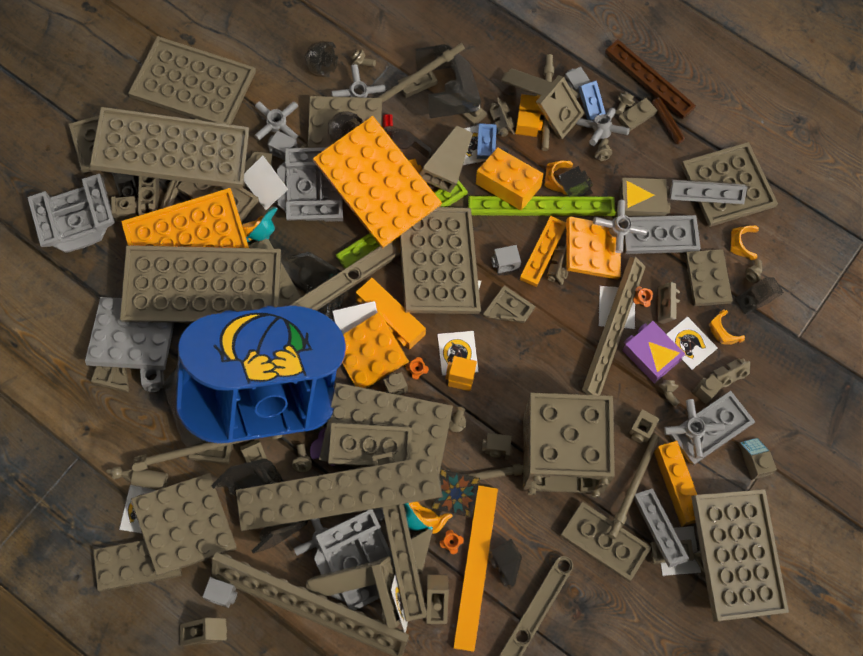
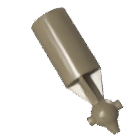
M121 467L106 470V473L110 474L112 479L123 477L134 486L159 490L165 488L168 483V473L148 469L122 471Z

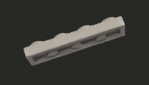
M672 180L670 199L744 204L747 186L746 184Z
M653 488L635 494L634 500L668 568L687 562L689 557Z

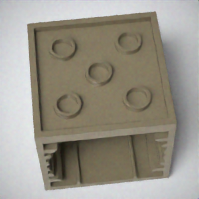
M530 393L523 421V491H528V495H536V491L592 493V497L595 498L600 497V494L604 493L615 477L613 396Z

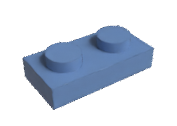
M597 81L578 86L587 120H594L596 116L601 114L606 115Z
M479 124L477 159H488L496 150L497 125Z

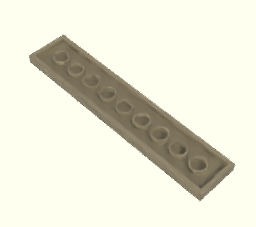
M436 456L236 490L241 531L443 497Z
M216 552L212 558V578L234 585L235 588L389 655L403 656L409 635L400 628L388 629V626L381 620H373L360 611H352L344 604L331 602L323 595H315L304 587L294 586L283 578L273 577L267 571H259L252 568L246 562H238L232 559L227 554Z

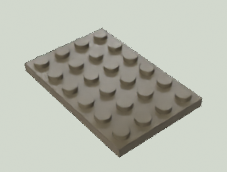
M157 36L128 94L131 98L192 118L231 125L253 80L256 68Z
M438 207L399 236L405 313L479 314L481 307L471 208Z
M336 383L331 405L334 411L327 422L319 461L327 463L329 461L331 423L411 427L410 460L436 456L440 474L453 409L452 405ZM342 465V466H347V467H352V468H357V469L366 468V467H367V466Z
M765 489L691 496L713 622L789 613Z

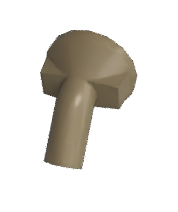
M362 49L360 51L356 50L351 56V64H357L358 66L361 64L375 67L376 60L366 59V54Z
M626 91L624 94H619L618 100L621 102L616 110L617 115H621L627 105L631 107L635 103L632 100L634 96Z
M607 138L602 139L598 145V150L595 152L597 160L605 161L612 155V150L607 145L609 142Z
M755 260L754 265L745 270L746 278L749 282L758 284L761 281V260Z
M663 380L659 387L664 391L665 397L675 407L680 403L673 394L678 385L675 384V381Z
M458 407L456 413L451 415L449 430L452 432H461L466 427V419L463 416L465 409L463 407Z
M304 444L297 445L298 457L293 459L292 467L297 472H307L312 467L310 456L306 457Z

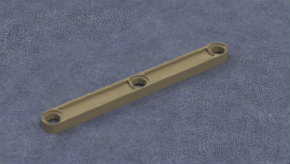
M399 237L383 249L381 246L289 306H301L317 311L401 255ZM354 271L358 274V278L351 279L348 273Z
M561 556L555 561L500 656L523 655L573 569V562L569 557ZM566 561L569 564V570L566 572L560 571L558 563ZM524 631L528 636L527 641L524 643L518 642L516 639L517 632Z

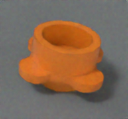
M641 286L636 287V295L633 298V302L649 307L653 292Z
M420 357L406 364V370L410 371L412 378L415 380L429 371L428 366H425Z
M448 530L444 540L440 541V547L448 549L451 554H456L458 547L463 544L464 539L452 530Z

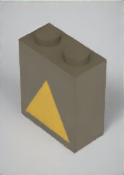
M622 178L619 191L620 200H625L626 216H666L670 213V203H667L670 188L667 186L666 179Z

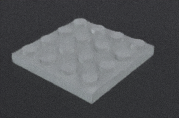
M100 297L85 359L86 365L165 370L174 323L121 322L122 298Z

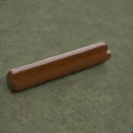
M661 98L654 99L652 105L657 109V114L676 144L682 143L685 137Z

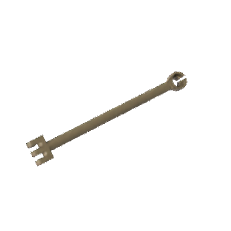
M283 435L271 436V439H279ZM244 441L231 443L206 442L149 457L144 454L134 457L132 469L133 471L147 469L148 465Z

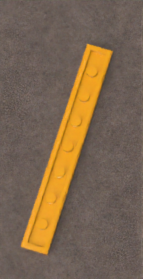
M478 485L453 649L469 652L475 651L498 493L497 488Z

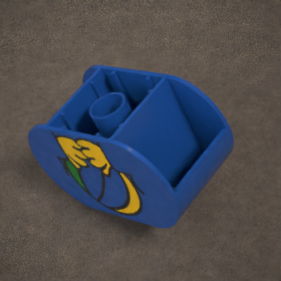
M265 306L257 310L239 312L228 310L196 320L186 328L179 341L176 411L180 421L192 434L213 443H231L310 431L321 427L333 414L334 408L331 405L335 392L336 372L345 356L346 344L340 328L326 315L301 306Z

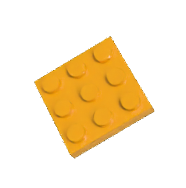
M569 216L566 219V271L618 280L621 277V255L615 252L616 237L610 234L608 227L595 225L591 220Z
M380 312L343 334L346 350L342 364L356 387L368 388L409 362Z

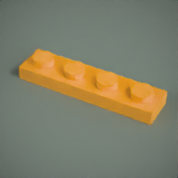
M550 216L520 276V280L535 287L538 286L565 231L566 222Z

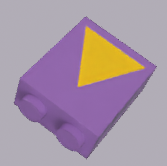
M652 321L649 325L645 323L638 330L639 333L635 337L633 335L628 337L624 342L625 346L622 351L655 384L683 359L685 353Z

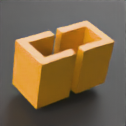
M521 94L515 134L537 137L538 130H542L543 120H540V115L544 114L536 103L539 96Z
M454 356L453 362H448L445 379L449 380L448 386L471 392L477 361Z

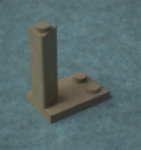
M513 68L503 75L501 82L540 96L536 103L558 138L563 139L584 114L583 109L563 76L558 75L553 82Z
M390 556L381 558L379 561L314 576L306 581V587L309 592L325 597L376 584L383 607L382 618L384 623H387L388 629L396 628L401 623L391 592L395 573Z

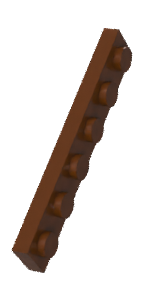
M617 39L606 49V55L654 96L661 98L663 103L681 119H684L695 109L696 105L621 41Z

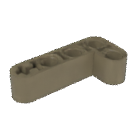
M139 176L138 213L140 216L148 213V209H150V212L159 210V178Z

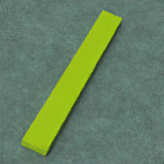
M458 180L451 193L441 188L434 193L442 202V205L439 207H448L466 196L468 191ZM369 233L337 253L336 258L346 269L379 248L380 245Z
M468 196V208H471L472 215L615 216L614 197L533 196L522 210H519L497 196Z

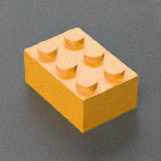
M497 147L477 170L476 185L517 209L522 210L541 188L544 173Z

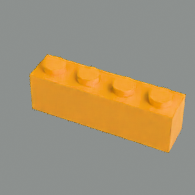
M373 278L356 291V303L358 305L375 301L377 312L383 315L396 340L402 347L406 346L410 350L426 335V328L409 312L405 313V308Z
M674 441L660 445L654 451L680 525L684 527L694 524L696 520L691 496L697 495L678 442Z

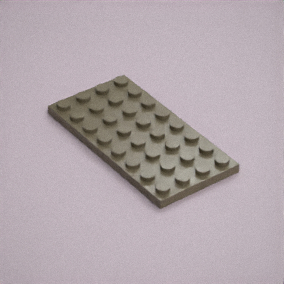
M101 107L90 170L243 189L249 127Z
M126 246L120 320L121 322L193 323L202 317L220 314L228 310L239 312L257 310L265 306L279 307L281 249Z

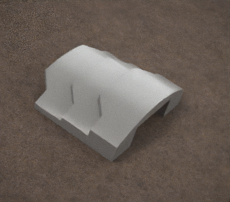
M328 147L285 148L286 160L277 169V175L288 188L278 198V206L286 212V220L343 221V198L313 161L315 156Z
M100 173L82 179L84 187L51 198L46 191L28 197L41 247L53 246L66 253L102 241L107 228L115 222L107 197L106 187Z
M373 509L366 510L316 535L319 547L314 560L321 575L379 561L381 558L390 556L394 573L396 572L392 553L380 530L381 527ZM376 584L331 595L333 598L346 602L348 608L352 611L380 598Z

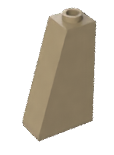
M456 126L420 171L419 175L423 180L451 193L458 182L473 133L465 128Z

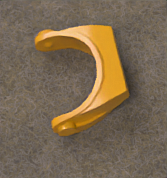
M559 161L547 164L544 186L561 192L564 195L569 194L570 189L561 186L556 181L554 172L560 168H572L573 163L571 161Z
M753 225L732 229L730 251L738 256L756 260L757 254L748 251L743 246L741 235L746 232H758V227Z
M725 309L720 311L709 324L711 333H713L716 340L721 344L730 345L743 342L745 340L744 335L736 337L727 333L723 328L721 317L725 316L728 311H725Z

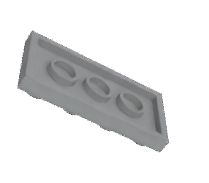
M696 215L629 217L633 226L646 228L648 232L646 236L630 232L625 235V254L679 253L700 251L701 249Z
M731 391L696 414L697 418L702 419L705 424L724 423L725 425L724 431L705 432L700 438L703 458L755 423L754 419ZM690 425L692 431L699 432L696 426ZM684 434L669 435L673 442H678L681 452L692 466L703 459H695L693 442L686 438Z

